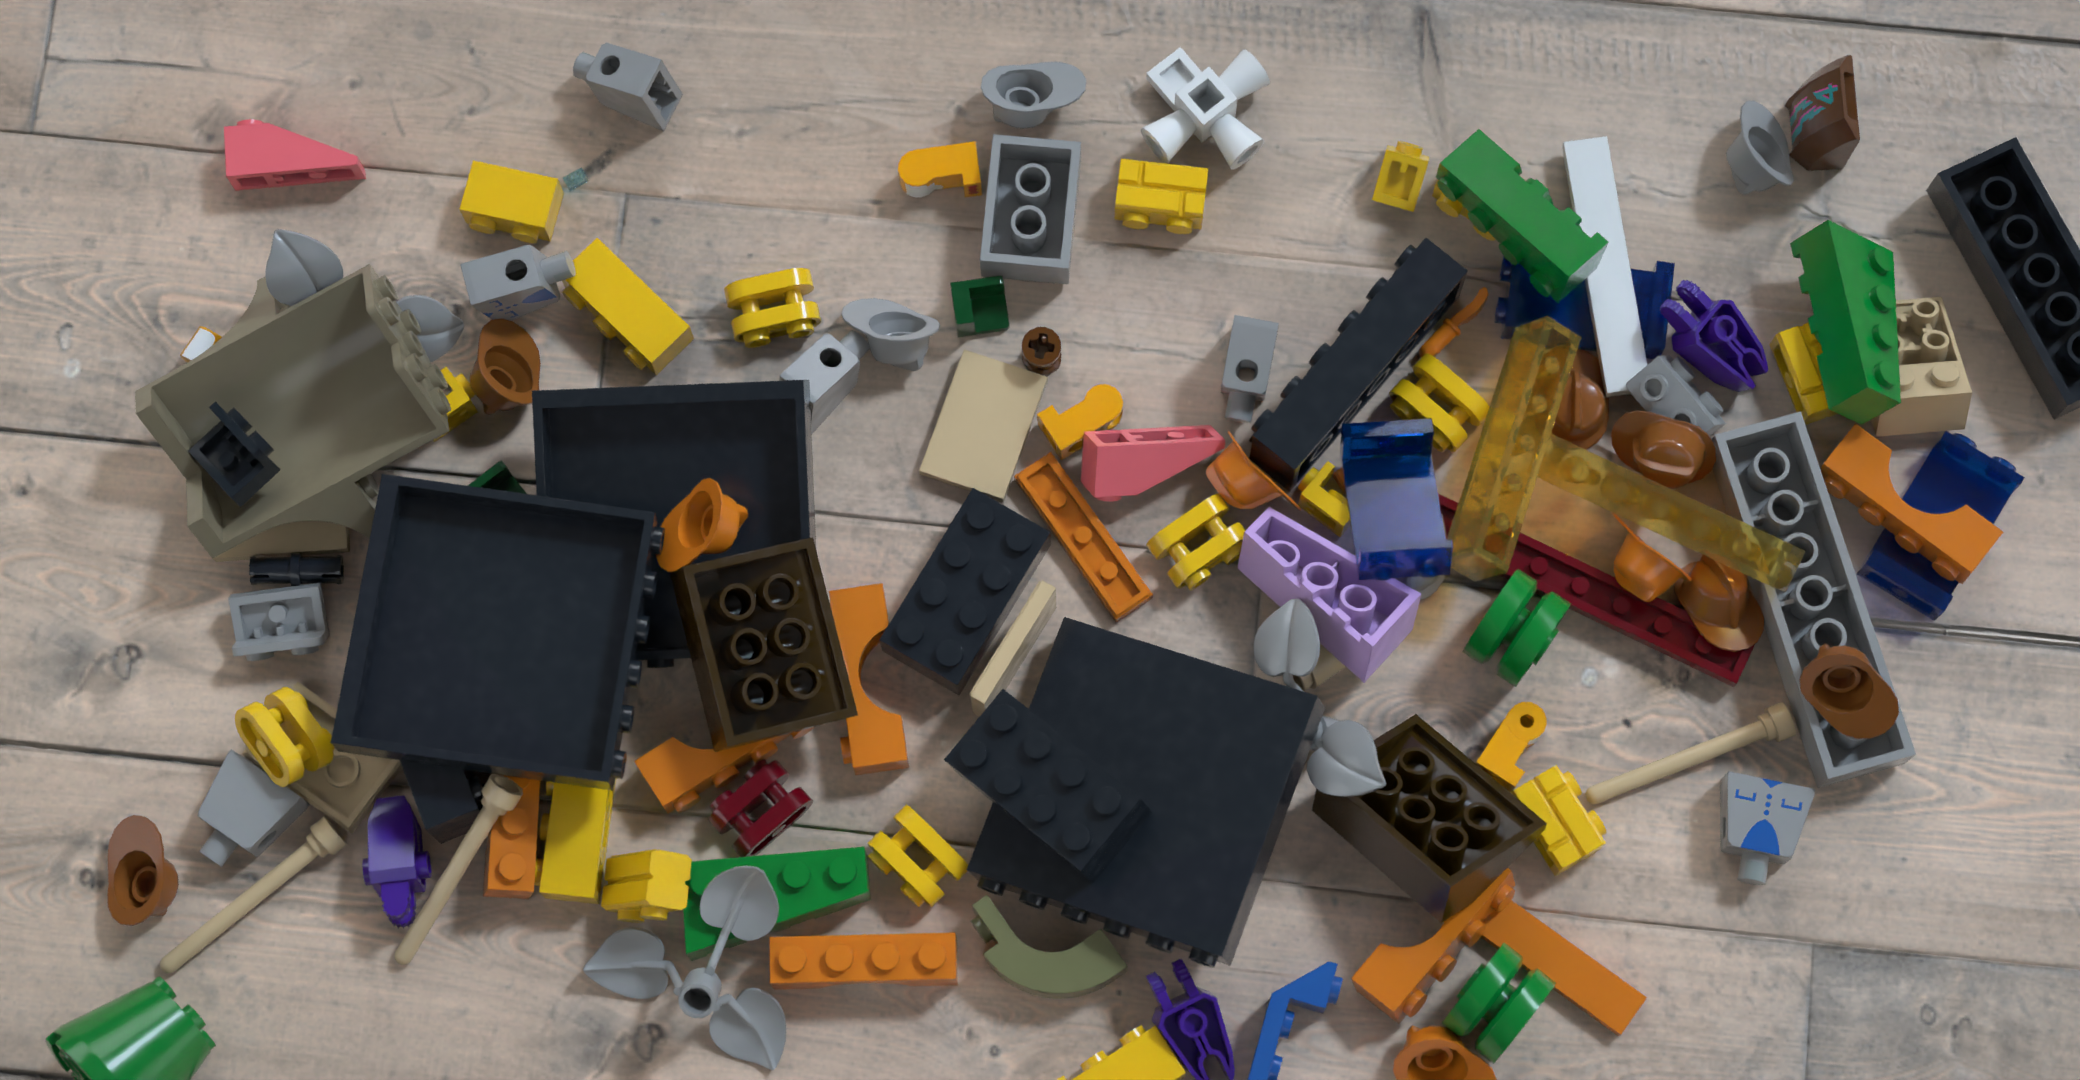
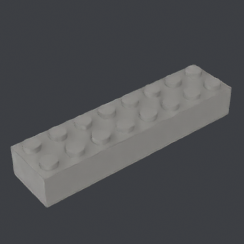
M1801 411L1715 434L1712 441L1716 447V461L1712 469L1754 597L1764 616V627L1817 788L1905 764L1916 753L1900 705L1896 722L1886 733L1874 738L1856 739L1844 735L1832 727L1814 706L1806 700L1800 690L1799 679L1803 669L1815 659L1819 648L1826 643L1830 647L1844 645L1854 647L1863 652L1872 667L1895 693Z

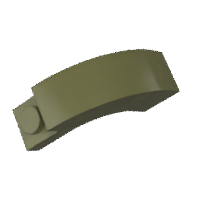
M988 895L972 905L973 912L977 916L971 920L975 930L986 944L992 939L996 943L995 946L983 953L984 960L1002 979L1024 992L1054 999L1080 997L1102 989L1127 972L1128 966L1102 929H1099L1068 950L1043 952L1029 947L1014 934Z

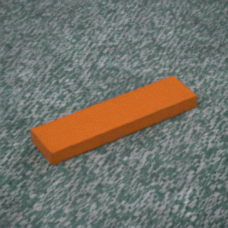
M1049 452L1014 476L1015 482L1116 623L1153 598L1152 592L1052 452Z
M1512 900L1501 912H1497L1494 909L1483 922L1486 925V929L1481 936L1482 939L1496 949H1499L1503 943H1506L1523 957L1521 967L1528 972L1538 968L1556 982L1553 990L1617 1036L1623 1033L1647 999L1642 993Z

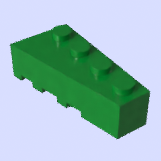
M1478 129L1440 162L1436 178L1439 180L1437 181L1438 187L1448 199L1453 202L1458 200L1469 211L1468 217L1482 233L1489 232L1500 243L1498 245L1499 250L1510 263L1514 265L1519 263L1531 275L1529 277L1530 282L1541 295L1545 297L1550 295L1559 303L1597 269L1609 242L1598 232L1590 238L1579 225L1582 222L1580 216L1569 207L1565 210H1558L1553 205L1549 189L1537 179L1529 178L1525 181L1520 176L1522 174L1520 164Z
M1826 220L1791 242L1790 245L1793 257L1801 258L1804 274L1799 276L1798 280L1802 294H1809L1814 313V315L1808 318L1811 334L1815 335L1823 353L1816 357L1828 408L1862 425L1901 403L1893 252L1830 220Z
M865 846L692 861L690 880L685 881V884L689 887L687 908H683L686 955L691 961H694L712 953L722 928L711 926L703 921L700 914V902L707 885L722 872L739 866H754L765 872L778 898L779 914L776 924L769 932L776 933L809 919H816L871 900L868 855ZM730 932L724 948L738 946L746 943L747 940L739 939Z

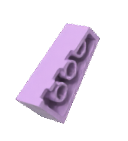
M1268 507L1245 530L1237 569L1280 607L1291 599L1297 598L1303 601L1315 620L1320 644L1362 682H1366L1413 630L1421 593L1271 507Z

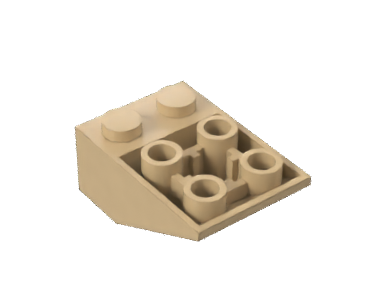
M1942 297L1896 300L1901 403L1871 419L1875 436L1965 429L1972 390Z

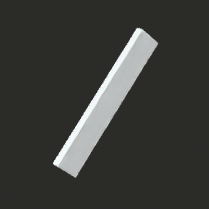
M1605 136L1563 142L1562 152L1572 209L1581 217L1582 222L1579 225L1590 238L1598 232L1609 242L1597 269L1585 279L1605 397L1632 394L1627 389L1626 383L1647 366L1608 139Z

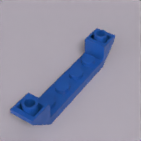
M1328 961L1271 994L1247 1080H1277L1283 1059L1281 1056L1274 1055L1279 1037L1288 1039L1295 1012L1287 1010L1288 1004L1322 1014L1326 1009L1327 1003L1336 1005L1343 978L1335 976L1337 963Z

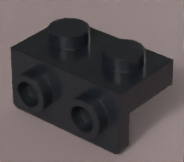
M215 401L209 408L221 421L188 451L230 498L241 507L281 469L268 457L274 449L256 430L250 436L247 434L253 426L234 407L227 413Z

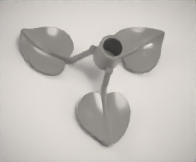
M276 229L273 234L272 246L266 264L265 279L269 292L276 300L285 305L293 306L343 279V268L338 256L323 243L301 233ZM410 295L397 301L402 311L409 309L417 319L421 328V333L417 337L430 363L446 354L459 339L464 329L463 320L454 315L439 301L422 295Z
M1296 598L1286 602L1262 623L1254 640V657L1263 673L1272 677L1283 675V681L1286 686L1303 691L1293 680V675L1306 676L1314 670L1320 655V638L1315 620L1309 608L1303 601ZM1322 715L1310 750L1315 752L1311 755L1307 764V773L1312 784L1325 794L1340 797L1359 796L1384 787L1386 781L1379 766L1374 741L1368 730L1355 721H1339Z
M739 866L728 869L716 876L705 888L700 902L701 917L707 924L722 928V931L707 967L692 970L687 974L684 982H682L673 962L663 960L665 947L662 941L655 934L638 927L623 928L610 935L585 964L583 972L593 981L615 993L636 999H649L663 993L668 985L669 974L675 986L674 994L679 995V1006L686 1015L692 1018H704L712 1013L709 1032L714 1043L722 1051L737 1059L757 1063L770 1070H774L777 1067L786 1042V1020L779 1002L768 992L759 988H748L742 991L736 999L730 994L719 997L721 981L715 973L730 932L739 939L752 941L766 936L776 924L779 914L778 898L765 872L758 867Z

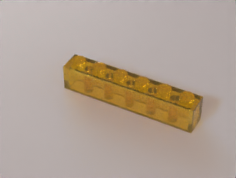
M1548 316L1514 329L1440 559L1442 563L1474 582L1508 572L1581 340L1579 335Z
M1553 434L1549 435L1531 473L1535 477L1783 592L1787 591L1805 553L1804 550Z

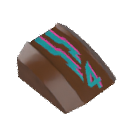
M1851 55L1839 58L1812 74L1784 105L1789 109L1792 151L1789 156L1807 171L1843 170L1860 141Z

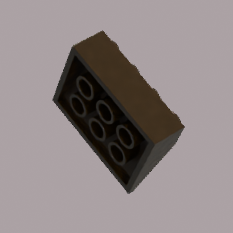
M813 537L683 566L670 574L714 752L763 741L858 715Z
M1415 714L1373 740L1379 766L1386 781L1384 787L1367 794L1352 797L1328 795L1316 788L1312 811L1435 919L1443 923L1473 903L1546 829L1547 823L1421 717Z

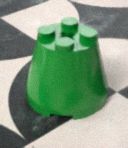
M160 976L152 982L61 1025L45 1038L49 1050L60 1066L66 1072L70 1069L73 1071L71 1076L74 1080H191L211 1050L216 1046L211 1037L203 1030L206 1026L203 1019L190 1005H186L181 1009L174 1001L177 997L175 992Z

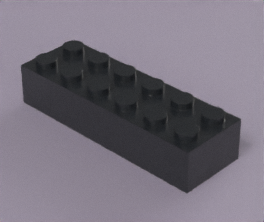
M2017 137L1939 172L1926 191L2051 416L2055 420L2080 408V249Z
M1425 238L1417 248L1411 244L1403 251L1395 262L1397 269L1388 281L1382 277L1376 282L1367 294L1366 298L1369 301L1360 314L1356 310L1348 314L1337 330L1340 332V335L1332 346L1325 342L1310 359L1309 364L1312 367L1305 377L1301 379L1295 376L1280 394L1283 400L1274 412L1266 409L1253 424L1251 430L1254 433L1249 439V442L1252 443L1249 459L1289 492L1293 490L1459 298L1468 270L1428 238Z

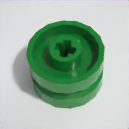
M1519 569L1514 572L1462 651L1478 663L1484 664L1491 660L1501 644L1506 646L1508 649L1497 665V675L1515 687L1520 683L1531 665H1537L1558 634L1559 630L1556 628L1571 606L1570 602L1552 591L1541 598L1532 612L1526 607L1537 591V581Z
M1506 943L1500 946L1486 965L1481 963L1457 994L1458 1002L1442 1021V1024L1458 1037L1467 1036L1481 1018L1488 1022L1475 1041V1050L1493 1064L1512 1043L1556 984L1555 981L1537 968L1529 971L1516 988L1513 987L1509 982L1521 968L1523 957Z

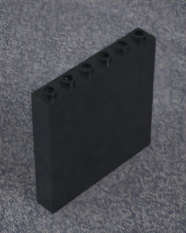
M809 380L532 391L536 496L655 512L659 522L658 527H661L664 519L672 509L688 496L703 479L712 478L718 482L723 494L731 497L737 504L747 509L748 517L739 528L734 543L726 552L700 555L690 565L812 537L816 547ZM654 554L651 571L657 572L656 591L654 599L646 598L643 616L650 617L649 632L646 644L638 643L636 660H647V668L674 667V659H688L691 656L670 576L673 572H668L661 568L656 559V554Z
M382 474L331 744L338 752L613 791L615 778L623 779L626 767L627 752L620 750L623 733L630 734L633 726L634 706L628 705L631 688L638 689L641 679L642 661L636 660L638 643L646 644L648 638L650 617L643 616L646 598L654 599L656 591L657 572L651 571L653 555H661L664 545L665 528L658 527L659 522L656 513Z
M1064 617L1029 710L1139 796L1152 813L1096 881L1092 883L1006 812L992 803L967 871L979 880L977 887L992 894L1003 896L1004 891L1008 890L1020 894L1019 901L1033 908L1044 910L1046 904L1061 908V916L1077 923L1087 924L1090 918L1105 923L1103 930L1113 935L1129 939L1132 932L1146 937L1145 944L1157 950L1172 953L1173 948L1176 947L1190 952L1188 958L1198 964L1215 968L1216 963L1220 962L1231 966L1325 707L1316 695Z

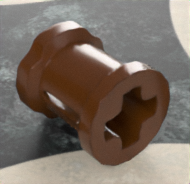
M1036 327L1025 334L1022 340V362L1028 371L1047 377L1059 369L1061 364V341L1052 329ZM1040 346L1048 347V352L1044 354L1043 359L1035 357V352L1039 351Z

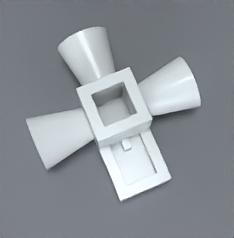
M1181 47L1147 72V81L1174 110L1173 113L1141 128L1144 140L1155 155L1164 163H1169L1193 133L1201 143L1212 135L1231 170L1246 163L1264 144V140L1234 118L1237 100L1270 84L1269 77L1263 66L1249 51L1243 49L1220 77L1210 67L1202 72Z

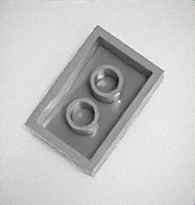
M993 134L980 254L981 277L1001 275L1003 279L1069 284L1081 166V142Z

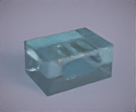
M582 167L563 177V181L569 191L589 181Z

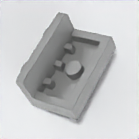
M1670 355L1658 356L1626 383L1627 389L1647 412L1699 426L1708 435H1713L1726 424L1720 417V414L1723 412L1721 405L1709 392L1705 391L1702 394L1691 381L1695 377L1693 371L1680 357L1673 359Z
M321 583L231 594L228 598L236 640L232 646L233 656L246 655L248 661H259L273 657L275 651L291 650L292 655L310 654L318 651V646L323 645L330 635Z

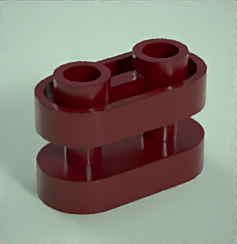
M765 759L759 761L745 774L744 778L747 781L734 793L730 789L726 790L709 806L713 812L709 816L708 821L720 834H724L734 828L740 835L732 845V848L740 857L756 856L796 822L813 803V800L802 787H797L789 793L782 787L790 774L778 760L767 763ZM769 798L774 806L753 823L748 815Z

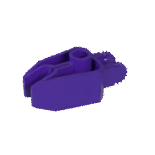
M1681 281L1676 287L1677 295L1692 312L1689 313L1680 303L1672 299H1667L1660 307L1661 314L1676 330L1672 335V349L1718 385L1736 392L1754 389L1756 385L1751 377L1766 374L1768 372V363L1763 345L1732 300L1712 301L1692 281Z
M405 795L377 798L367 820L368 858H363L362 870L365 885H372L378 896L381 897L383 911L388 916L390 922H392L393 926L396 925L398 928L403 927L404 929L406 926L409 927L417 914L415 912L416 893L425 892L426 879L431 878L432 869L429 852L423 851L422 829Z
M1181 958L1172 962L1173 973L1177 981L1181 983L1185 993L1171 1000L1166 992V986L1161 976H1158L1155 971L1146 975V979L1159 1006L1155 1007L1152 1022L1183 1066L1196 1080H1209L1203 1067V1061L1207 1057V1052L1209 1055H1215L1225 1076L1229 1080H1233L1235 1075L1233 1051L1217 998L1211 992L1196 987Z

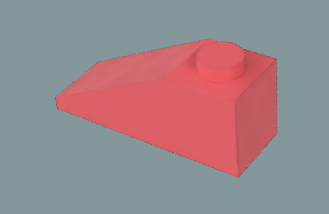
M247 119L239 121L237 126L224 127L226 177L235 191L366 179V171L358 156L270 123Z
M1211 425L1085 431L1083 435L1081 483L1098 500L1106 502L1119 501L1122 496L1138 495L1225 448V439Z

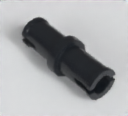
M292 552L291 557L251 556L249 575L253 576L250 577L251 585L291 584V586H299L304 583L343 584L344 565H341L343 564V556L303 557L301 552Z

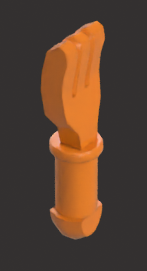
M1486 287L1480 289L1473 301L1451 319L1446 318L1443 320V324L1418 350L1420 358L1425 353L1436 357L1455 336L1461 334L1459 327L1471 321L1483 309L1489 295Z

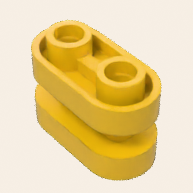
M791 268L741 279L728 284L724 288L728 308L742 309L743 315L731 321L735 341L744 343L747 348H756L769 344L771 338L788 335L789 338H802L813 334L814 327L821 323L818 304L813 301H803L802 297L814 290L810 270L807 268ZM781 301L786 302V305L763 310L759 308V306Z
M1425 353L1412 367L1419 380L1414 385L1406 379H1401L1389 392V396L1393 401L1390 404V408L1403 421L1410 423L1413 420L1425 431L1423 434L1424 438L1440 452H1444L1445 449L1456 452L1468 439V435L1461 425L1467 421L1474 426H1480L1492 411L1488 403L1436 357ZM1433 392L1452 410L1449 413L1443 410L1428 397L1430 393Z
M1219 493L1205 499L1167 525L1146 544L1156 560L1170 555L1176 564L1167 572V575L1177 589L1185 586L1190 591L1196 589L1212 576L1209 571L1222 561L1226 565H1230L1240 557L1245 528L1240 522L1228 528L1223 523L1221 518L1230 508ZM1207 530L1212 538L1190 553L1184 544Z
M282 687L267 695L264 705L259 702H253L237 710L235 713V725L241 739L269 778L280 787H286L301 779L304 775V768L314 772L330 764L333 760L335 747L331 744L332 735L316 721L309 711L307 701L302 694L293 691L289 687Z
M906 804L893 817L901 829L891 839L880 830L867 843L873 850L867 857L886 876L893 870L905 882L900 887V890L917 907H920L924 902L933 907L945 895L936 883L946 873L956 881H959L968 872V864L921 816ZM914 841L934 859L924 870L904 852Z

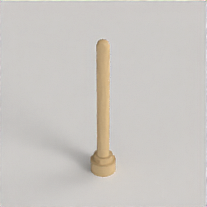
M1783 702L1764 708V714L1757 717L1758 721L1589 787L1585 793L1586 799L1592 804H1597L1765 738L1767 741L1775 739L1777 742L1796 736V728L1791 714Z
M491 774L481 791L483 807L394 955L397 963L406 965L412 961L498 816L505 815L507 811L513 810L523 795V790L511 779L499 774Z
M323 816L310 827L312 832L306 836V843L166 954L160 961L161 970L165 973L175 972L317 856L320 855L324 858L329 853L332 856L348 844L339 830L326 816Z

